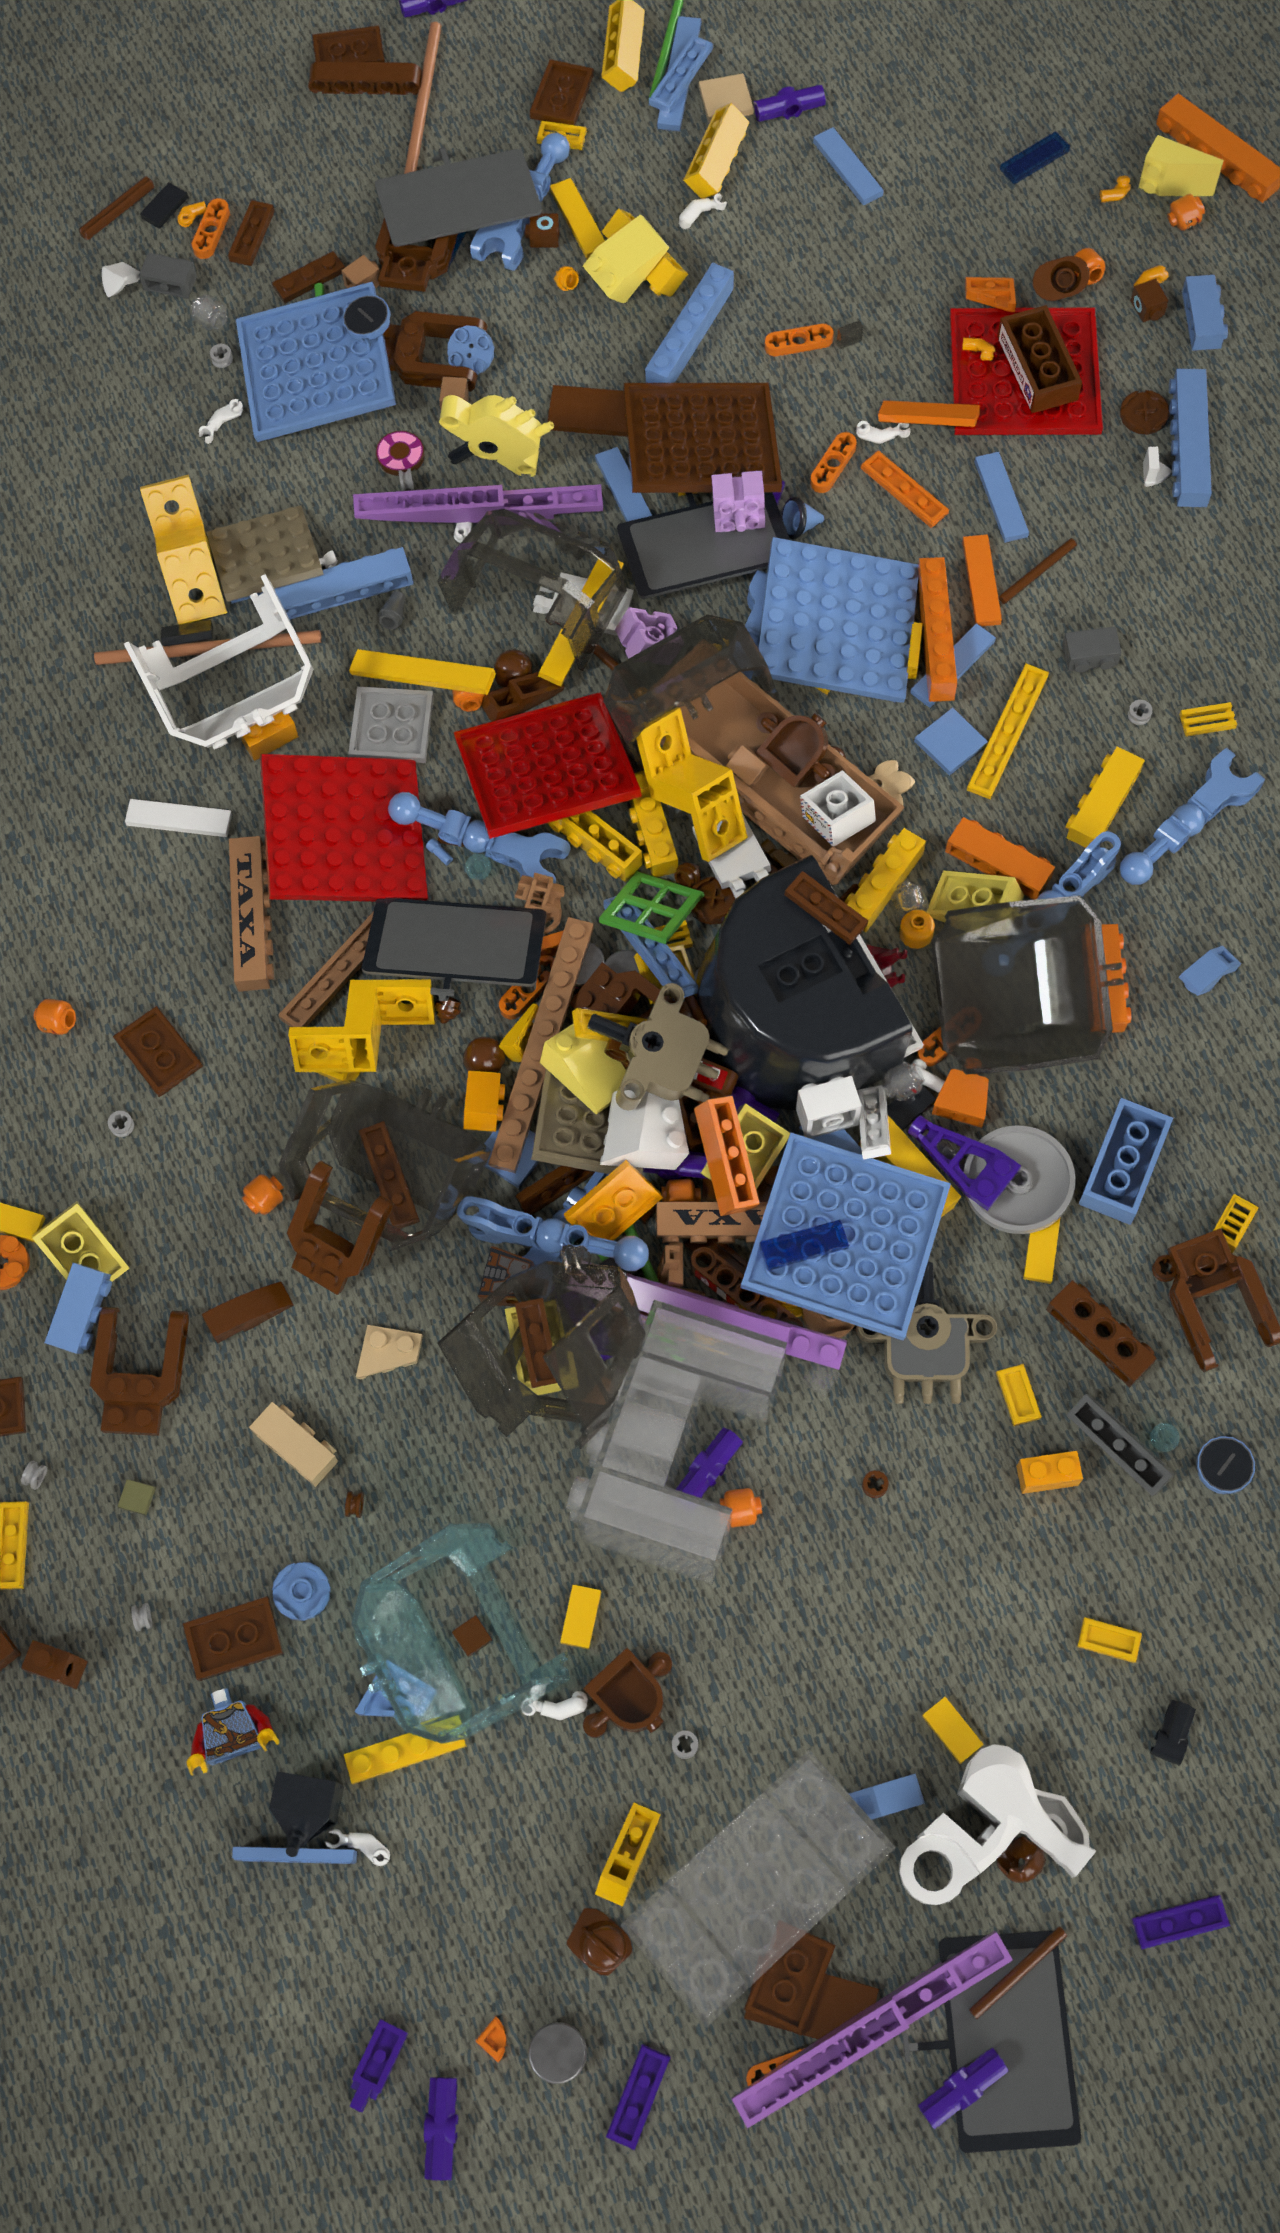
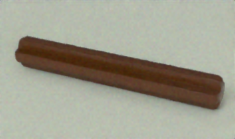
M147 176L143 177L80 227L79 233L81 237L86 241L91 239L154 189L153 181Z

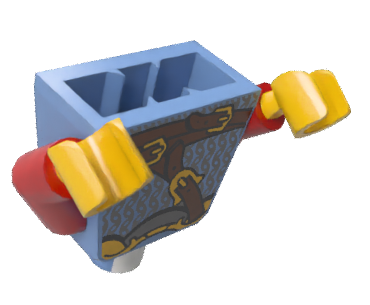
M221 1689L211 1694L215 1709L202 1714V1721L197 1725L193 1738L191 1756L187 1759L186 1764L191 1776L193 1775V1770L198 1766H201L202 1772L206 1773L208 1768L205 1759L208 1764L213 1766L260 1748L268 1751L266 1744L269 1741L273 1740L276 1745L280 1741L273 1732L268 1716L255 1705H247L242 1700L232 1703L228 1689Z

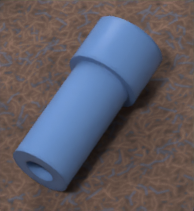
M435 838L427 842L425 847L432 854L434 853L446 866L453 861V857L441 847V844Z

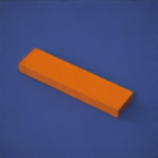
M884 400L878 413V421L974 427L980 414V405Z
M879 450L861 464V469L930 528L935 526L949 513L947 507Z
M988 534L965 536L962 543L975 624L977 623L981 627L1001 625L1002 617Z

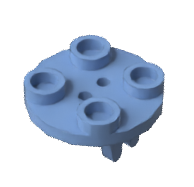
M469 325L456 329L448 342L449 364L452 366L468 367L474 370L477 375L485 372L490 367L494 358V345L487 332L477 326Z

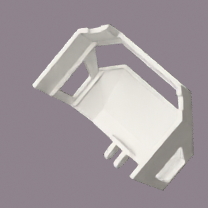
M266 575L261 576L265 585L261 588L263 593L259 596L257 592L250 595L263 624L173 668L159 640L152 643L154 648L148 650L145 645L136 647L130 642L124 643L170 735L207 748L212 746L215 750L228 743L226 739L233 735L240 738L250 733L249 727L258 724L262 727L274 721V715L280 712L283 715H287L298 709L296 704L302 701L314 669ZM283 630H288L305 664L299 672L202 721L182 729L177 728L160 690L186 681L273 638Z

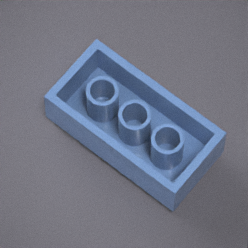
M1121 1098L1078 1204L1131 1225L1173 1118Z

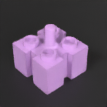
M762 471L742 472V477L733 478L732 473L711 475L715 532L735 531V526L739 532L747 529L765 528Z
M629 607L615 629L621 644L626 647V655L634 668H649L651 665L657 670L674 671L688 650L682 636L675 634L677 626L671 614L654 611L652 615H649L646 610Z

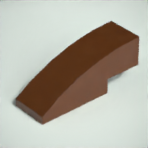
M539 672L509 680L507 687L489 692L488 695L484 696L481 706L490 721L493 722L521 714L551 699L563 691L565 686L562 684L560 687L539 677Z
M277 1282L233 1298L202 1313V1316L217 1343H220L242 1330L246 1332L289 1309L294 1304L282 1282Z

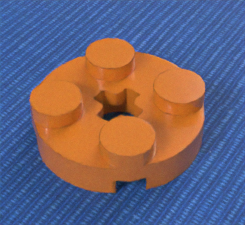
M0 1235V1256L8 1259V1262L4 1263V1268L0 1269V1290H7L16 1286L21 1281L20 1279L24 1277L25 1272L27 1273L30 1257L27 1249L17 1238Z

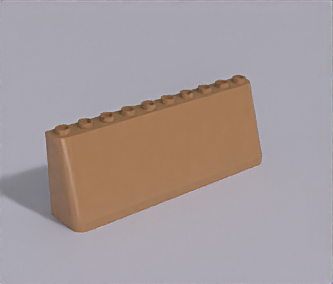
M705 644L649 695L639 721L640 724H643L672 706L680 707L691 754L727 767L726 765L730 761L728 756L736 746L748 745L756 752L769 737L770 733H763L757 728L756 721L760 714L764 712L775 714L779 724L784 719L795 715H792L777 700L769 696L756 683L740 672L737 667L729 663L718 651ZM665 736L660 741V744L662 746L664 741L666 740ZM828 744L827 752L820 763L833 765L837 773L843 770L874 800L876 817L874 823L833 847L802 815L800 795L820 784L815 779L814 771L808 775L799 787L791 786L771 767L768 768L754 786H749L733 772L742 813L799 860L813 855L831 885L838 884L905 808L897 799L890 796L875 781L867 777L857 766L850 763L835 748Z

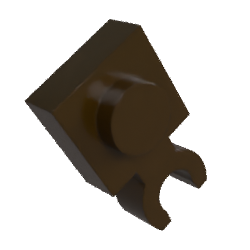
M769 839L760 844L766 858L776 867L777 871L797 862L791 854H786L781 849L778 850Z

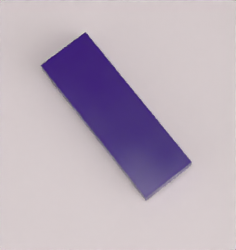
M1221 1895L1131 1918L1141 1950L1230 1926Z
M643 2044L641 2045L606 2138L635 2150L670 2056Z

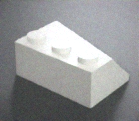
M630 1090L624 1091L627 1097L636 1098L634 1092ZM617 1091L612 1094L608 1116V1131L604 1138L605 1148L601 1156L600 1165L619 1166L627 1160L633 1167L676 1170L689 1155L679 1100H665L646 1091L638 1107L627 1111L620 1108L616 1103Z

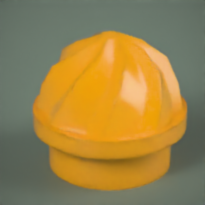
M564 266L556 271L554 280L559 289L568 291L573 290L577 286L579 276L572 267Z

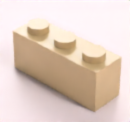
M271 1402L251 1424L250 1430L316 1487L338 1463L334 1455L336 1450L325 1440L321 1443L313 1437L315 1431L306 1423L302 1422L301 1425L296 1423L292 1419L295 1414L282 1404L278 1407Z

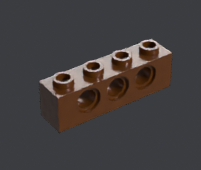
M1072 1280L1048 1304L1046 1310L1130 1388L1157 1359L1154 1356V1351L1149 1345L1144 1342L1140 1343L1133 1337L1132 1330L1126 1324L1118 1323L1111 1316L1112 1313L1108 1307L1102 1303L1098 1304L1090 1297L1091 1293L1084 1285H1077ZM1075 1309H1085L1088 1312V1317H1079ZM1103 1327L1107 1329L1109 1337L1099 1336L1096 1328ZM1117 1347H1126L1130 1351V1356H1121L1117 1351Z

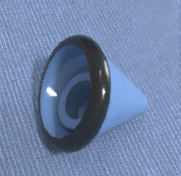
M799 497L788 499L782 510V519L790 539L799 538L802 534L824 521V516L820 512L803 502Z

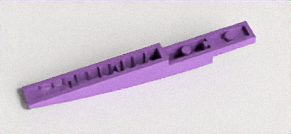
M601 484L503 491L502 485L353 494L355 518L370 520L438 523L524 522L554 519V514L603 511Z
M576 1260L570 1286L763 1350L780 1355L788 1354L834 1369H840L847 1340L742 1310L736 1305L588 1261Z
M993 1931L947 1961L934 1965L733 2096L731 2099L746 2127H751L905 2031L909 2028L908 2025L1011 1962L1013 1959L998 1933Z

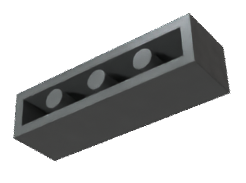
M1085 1394L1067 1413V1416L1152 1496L1157 1495L1176 1475L1091 1394Z

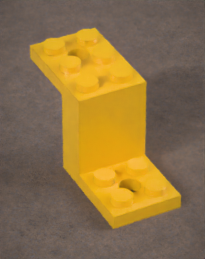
M189 475L140 487L155 536L157 557L178 625L227 613L213 565L209 541ZM169 500H174L179 504V508L175 512H168L164 507L165 503ZM191 589H200L203 592V596L199 600L191 599L188 595Z
M672 706L634 729L651 798L691 814L702 860L710 862L748 838L732 769L691 754L680 707ZM665 736L666 740L663 743V747H660V741ZM722 820V824L720 825L719 831L717 832V826L719 822Z
M431 979L350 980L344 1027H289L288 1036L295 1072H376L382 1025H435L433 995L430 994L432 988ZM406 1000V1001H410V1002H412V1003H410V1004H404V1003H402V1001ZM315 1048H321L325 1051H317Z

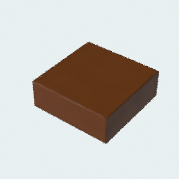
M476 1615L452 1631L468 1657L493 1641Z

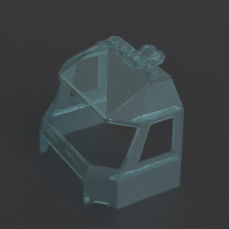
M489 1523L449 1524L362 1581L351 1622L355 1631V1639L363 1647L368 1657V1664L359 1670L362 1676L375 1673L378 1679L368 1685L370 1693L382 1691L384 1697L390 1701L395 1711L394 1717L396 1722L405 1732L441 1744L467 1739L540 1699L570 1680L569 1670L566 1667L564 1668V1662L568 1660V1651L561 1653L541 1667H538L486 1565L513 1549L507 1541L500 1543L494 1537L496 1530ZM445 1556L469 1578L520 1677V1687L512 1693L495 1696L496 1703L472 1717V1705L420 1603L398 1583L401 1579ZM415 1557H423L418 1561L412 1563L411 1565L396 1572L395 1574L387 1578H384L385 1576H387L400 1566L404 1565L411 1559Z

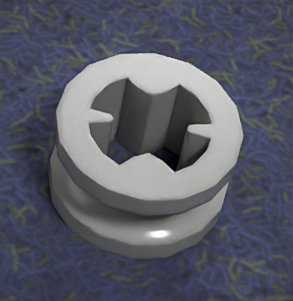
M217 344L211 348L210 357L214 366L225 368L232 363L233 356L229 346ZM223 353L224 358H219L218 354Z
M408 468L406 472L398 470L402 491H406V489L413 491L411 469Z
M1136 700L1131 703L1128 711L1129 720L1136 725H1144L1149 722L1152 715L1151 704L1145 700ZM1138 709L1144 710L1142 716L1136 715Z
M116 1111L108 1118V1127L117 1137L128 1136L134 1129L133 1119L125 1111ZM118 1119L128 1120L124 1123L125 1127L123 1129L117 1126Z
M31 1461L22 1474L21 1483L25 1486L30 1484V1487L34 1490L38 1489L47 1474V1467L44 1465L38 1466L36 1461Z
M143 1603L142 1607L132 1606L131 1612L135 1630L139 1632L143 1627L152 1629V1617L148 1603Z
M690 1731L678 1732L672 1740L674 1754L681 1759L693 1757L698 1750L697 1737ZM685 1736V1740L688 1737L693 1740V1743L690 1745L691 1751L685 1753L684 1749L682 1752L677 1749L680 1745L679 1738Z

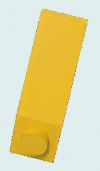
M633 1802L602 1871L595 1895L623 1907L661 1814Z

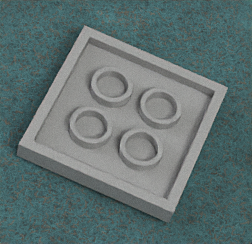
M357 687L348 752L349 757L416 760V763H426L434 700L433 691Z

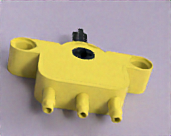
M448 395L443 398L439 420L443 428L465 441V444L449 452L448 458L452 464L455 465L472 455H476L483 459L497 460L498 463L519 476L521 474H531V477L536 475L540 438L554 428V424L551 421L541 424L534 418L535 411L533 409L523 411L514 405L517 401L515 397L511 396L505 399L496 395L486 396L472 405L458 396Z

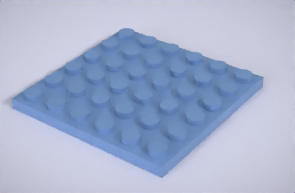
M373 281L236 319L253 434L257 442L396 405L384 334L371 340L368 338L357 340L348 334L343 325L342 316L344 310L352 300L364 295H376Z
M773 537L770 546L754 676L904 703L908 680L907 667L912 624H914L918 586V564Z
M790 1132L740 1288L904 1341L951 1183L872 1158L863 1159V1155Z

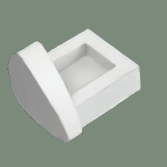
M124 262L103 266L102 282L106 295L108 297L114 296L122 291L125 285L138 282L140 280V271Z
M1148 447L1143 461L1144 485L1146 487L1163 482L1172 472L1169 467L1159 462L1158 447Z

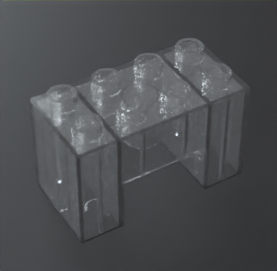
M653 1300L648 1316L635 1312L631 1319L624 1345L629 1347L626 1360L632 1362L629 1370L616 1366L613 1370L605 1399L610 1401L607 1413L613 1414L610 1424L599 1420L595 1422L586 1448V1454L590 1455L588 1466L594 1468L591 1479L579 1475L576 1476L568 1497L566 1509L571 1511L569 1521L578 1524L582 1542L713 1586L731 1533L732 1508L675 1490L673 1486L702 1403L767 1424L784 1372L787 1342Z
M808 1750L620 1926L707 2028L896 1847L815 1755Z

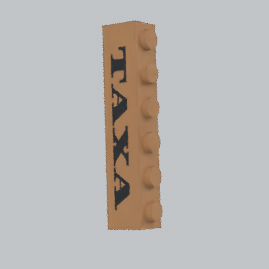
M260 836L229 839L234 983L238 992L270 989V980H274L273 964H269V956L273 955L272 940H268V932L272 931L271 916H267V908H271V900L269 899V892H266V884H268L267 869H265V861H267L266 845H263Z
M657 1202L656 1239H662V1243L666 1244L679 1243V1239H690V1243L694 1244L707 1243V1239H718V1243L722 1244L735 1243V1239H746V1243L754 1244L768 1202H759V1205L746 1212L720 1216L717 1202Z

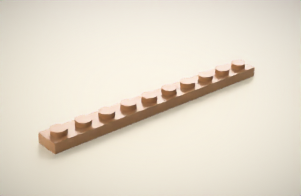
M570 917L567 919L488 1163L490 1167L516 1174L542 1093L546 1068L540 1063L544 1043L562 1030L594 930V923Z

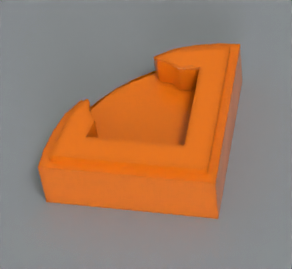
M495 2016L477 2038L476 2042L499 2063L505 2053L507 2037L502 2022Z

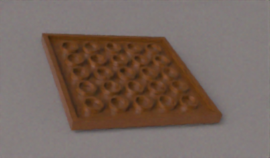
M624 383L623 392L632 493L712 492L711 475L732 473L733 478L742 477V472L762 471L764 492L782 491V478L769 383Z

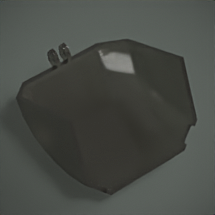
M1081 896L1005 902L947 911L945 915L946 922L939 934H935L931 940L944 1051L947 1054H952L963 1066L961 1070L966 1075L1032 1070L1097 1060L1113 1030L1108 986L1124 985V980L1116 978L1107 981L1106 970H1120L1122 963L1106 964L1101 920Z

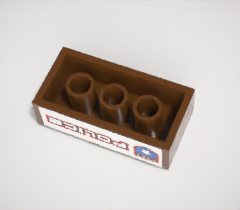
M1047 305L1000 318L997 337L1031 412L1036 413L1077 401L1082 380Z

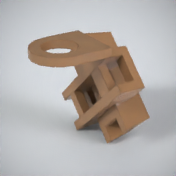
M534 873L533 877L522 875L514 898L526 900L524 908L544 910L546 912V923L554 920L550 926L544 929V934H547L560 924L562 915L560 900L561 897H564V886L553 883L554 877ZM531 899L540 901L541 905L531 903Z
M669 1243L665 1245L657 1269L659 1282L705 1296L703 1291L680 1288V1286H683V1243Z

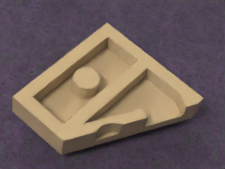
M367 1325L356 1378L365 1379L367 1376L380 1372L385 1373L401 1366L406 1367L416 1364L419 1358L423 1335Z

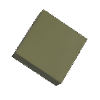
M127 1479L117 1507L147 1516L156 1488Z

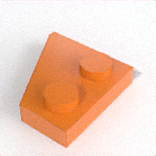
M966 277V299L1009 312H1015L1014 278Z

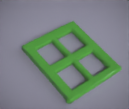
M636 871L599 917V923L666 944L705 894L702 891ZM641 883L660 888L651 901L632 895ZM668 891L687 897L678 910L659 904ZM625 903L644 909L635 922L615 916ZM652 912L671 918L662 931L642 925Z

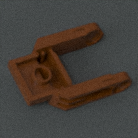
M384 218L375 245L379 264L382 267L378 278L380 287L425 292L429 279L433 280L447 272L459 233L436 238L433 249L416 245L397 247L392 244Z
M415 311L402 319L401 325L389 324V327L383 333L390 371H396L399 378L407 385L441 388L443 377L467 378L469 380L467 381L468 389L471 392L475 389L477 374L474 370L468 367L422 362L426 336L450 339L451 335L458 328L467 325L477 326L487 332L488 326L485 321L475 317Z
M602 962L571 1000L570 1005L575 1009L582 1008L627 1016L637 1004L641 995H645L655 1003L660 989L636 970L616 973ZM664 996L667 1002L675 1003L669 996ZM681 1006L679 1013L693 1018L692 1014Z
M319 1161L307 1179L287 1231L292 1247L297 1252L291 1268L339 1295L344 1289L348 1277L358 1275L361 1270L365 1269V1266L370 1264L394 1203L382 1196H379L374 1201L354 1246L351 1242L324 1226L314 1223L328 1189L329 1183L327 1181L333 1169L327 1163Z
M1221 1228L1167 1249L1178 1275L1172 1283L1168 1296L1199 1368L1203 1372L1217 1368L1219 1365L1216 1364L1214 1354L1209 1345L1211 1340L1194 1300L1230 1287L1235 1283L1238 1284L1265 1346L1269 1348L1280 1344V1325L1253 1262L1231 1253Z
M103 1307L99 1317L90 1386L104 1402L101 1431L114 1434L159 1436L162 1409L178 1398L180 1393L189 1324L188 1312L171 1311L161 1377H155L154 1375L112 1374L118 1337L115 1333L117 1312L120 1310L118 1307Z

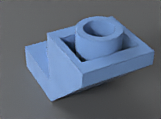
M1224 946L1209 950L1186 969L1179 978L1185 983L1184 985L1187 990L1198 996L1211 991L1222 976L1235 972L1241 963Z
M916 1773L849 1793L858 1824L925 1804Z

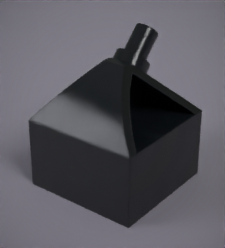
M277 1771L269 1809L288 1837L286 1849L288 1856H297L300 1848L337 1823L344 1786L336 1781Z

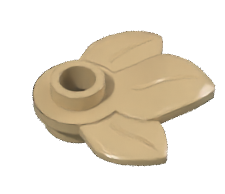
M895 760L879 764L875 769V773L868 776L871 780L880 784L881 788L897 799L902 806L903 798L901 794L908 791L915 784V780L911 775L898 771V762Z

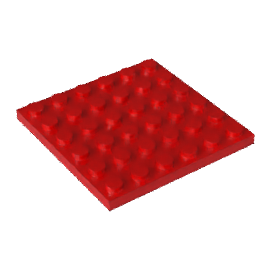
M1095 307L1048 308L1082 380V385L1077 401L1036 413L1031 412L997 337L1000 318L1033 308H1015V312L999 308H950L953 404L980 405V414L974 427L954 426V435H1101L1103 423ZM963 338L983 339L995 347L993 360H982L980 351L962 350Z
M601 692L454 732L455 741L489 839L642 797L640 786Z
M261 754L260 766L270 900L376 902L377 899L400 898L427 901L428 894L421 823L415 821L409 825H400L392 820L388 811L389 802L395 794L408 792L412 793L419 800L416 760Z

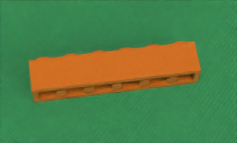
M1178 93L1160 108L1156 125L1162 132L1168 133L1180 144L1224 160L1221 173L1228 177L1234 185H1238L1247 191L1250 197L1263 203L1280 188V167L1182 95Z
M919 558L918 595L921 623H923L922 636L929 702L954 701L957 688V674L945 558Z

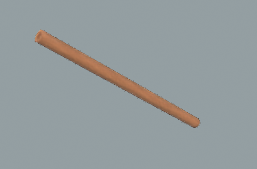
M438 22L430 24L404 174L417 171L442 27Z
M320 630L296 632L302 645L321 643ZM284 633L277 634L249 650L293 646L295 644L290 634ZM232 639L163 646L168 658L201 655ZM127 649L94 653L96 665L132 662Z

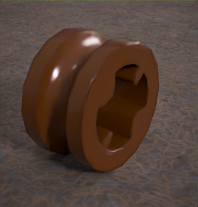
M1169 1255L1158 1257L1152 1266L1153 1275L1161 1282H1169L1177 1275ZM1163 1262V1265L1169 1263L1171 1265L1170 1271L1172 1273H1161L1160 1270L1162 1266L1160 1265V1263Z
M874 1470L865 1475L862 1488L867 1496L880 1498L886 1493L889 1482L884 1473ZM874 1477L876 1481L881 1480L883 1482L880 1485V1491H876L875 1488H868V1485L871 1483L870 1478Z
M348 1491L345 1503L346 1517L354 1514L356 1518H361L364 1504L363 1492L355 1495L353 1491Z

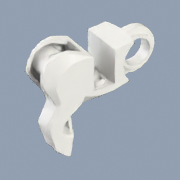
M993 1744L980 1749L969 1761L957 1793L992 1825L986 1827L975 1841L945 1813H942L917 1836V1840L906 1848L900 1859L899 1873L903 1886L911 1897L923 1904L939 1905L947 1903L960 1893L962 1886L990 1866L1006 1850L1018 1833L1025 1834L1039 1848L1049 1854L1057 1864L1063 1867L1072 1878L1079 1874L1096 1850L1089 1847V1833L1067 1799L1060 1795L1034 1789L1030 1772L1023 1756L1008 1746ZM928 1851L938 1852L949 1862L951 1878L947 1886L942 1890L928 1891L915 1880L913 1873L914 1863L922 1853Z

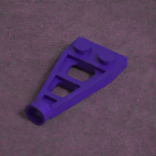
M921 1115L915 1119L908 1130V1134L917 1139L958 1188L987 1211L1021 1169L1019 1163L1000 1150L937 1126ZM927 1129L929 1131L928 1134L923 1136L922 1134ZM943 1139H947L960 1147V1150L952 1160L947 1159L937 1149V1145ZM966 1154H973L986 1161L985 1168L975 1179L968 1178L959 1167V1162Z

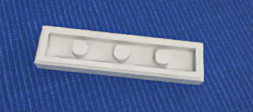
M130 799L125 823L127 826L228 837L232 812L231 810Z
M884 1085L857 1090L862 1105L859 1123L863 1159L891 1154Z

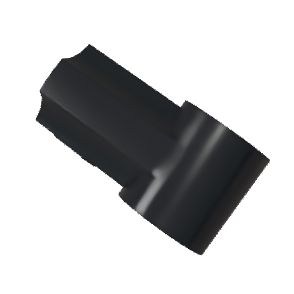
M1170 1700L1161 1729H1158L1154 1740H1157L1155 1747H1151L1150 1754L1180 1766L1187 1750L1188 1740L1186 1739L1196 1709L1181 1701Z

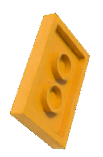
M625 1160L567 1210L564 1216L572 1226H583L590 1236L614 1241L657 1204L663 1196L637 1169Z

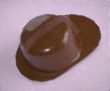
M1065 256L1046 262L1035 271L1033 288L1039 297L1047 301H1057L1082 292L1087 286L1090 278L1089 268L1086 262L1076 256ZM1073 271L1079 273L1078 277L1075 276Z
M592 1908L583 1909L566 1942L573 1954L600 1975L609 1976L632 1954L631 1941L624 1930L604 1913Z

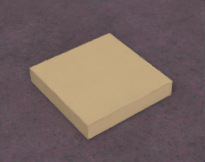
M744 73L699 81V90L708 123L711 121L715 110L729 103H732L743 116L753 115L754 109Z

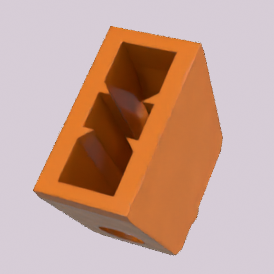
M966 1060L962 1071L957 1069L950 1070L934 1103L933 1115L982 1128L986 1116L989 1079L978 1075L981 1067L979 1062Z

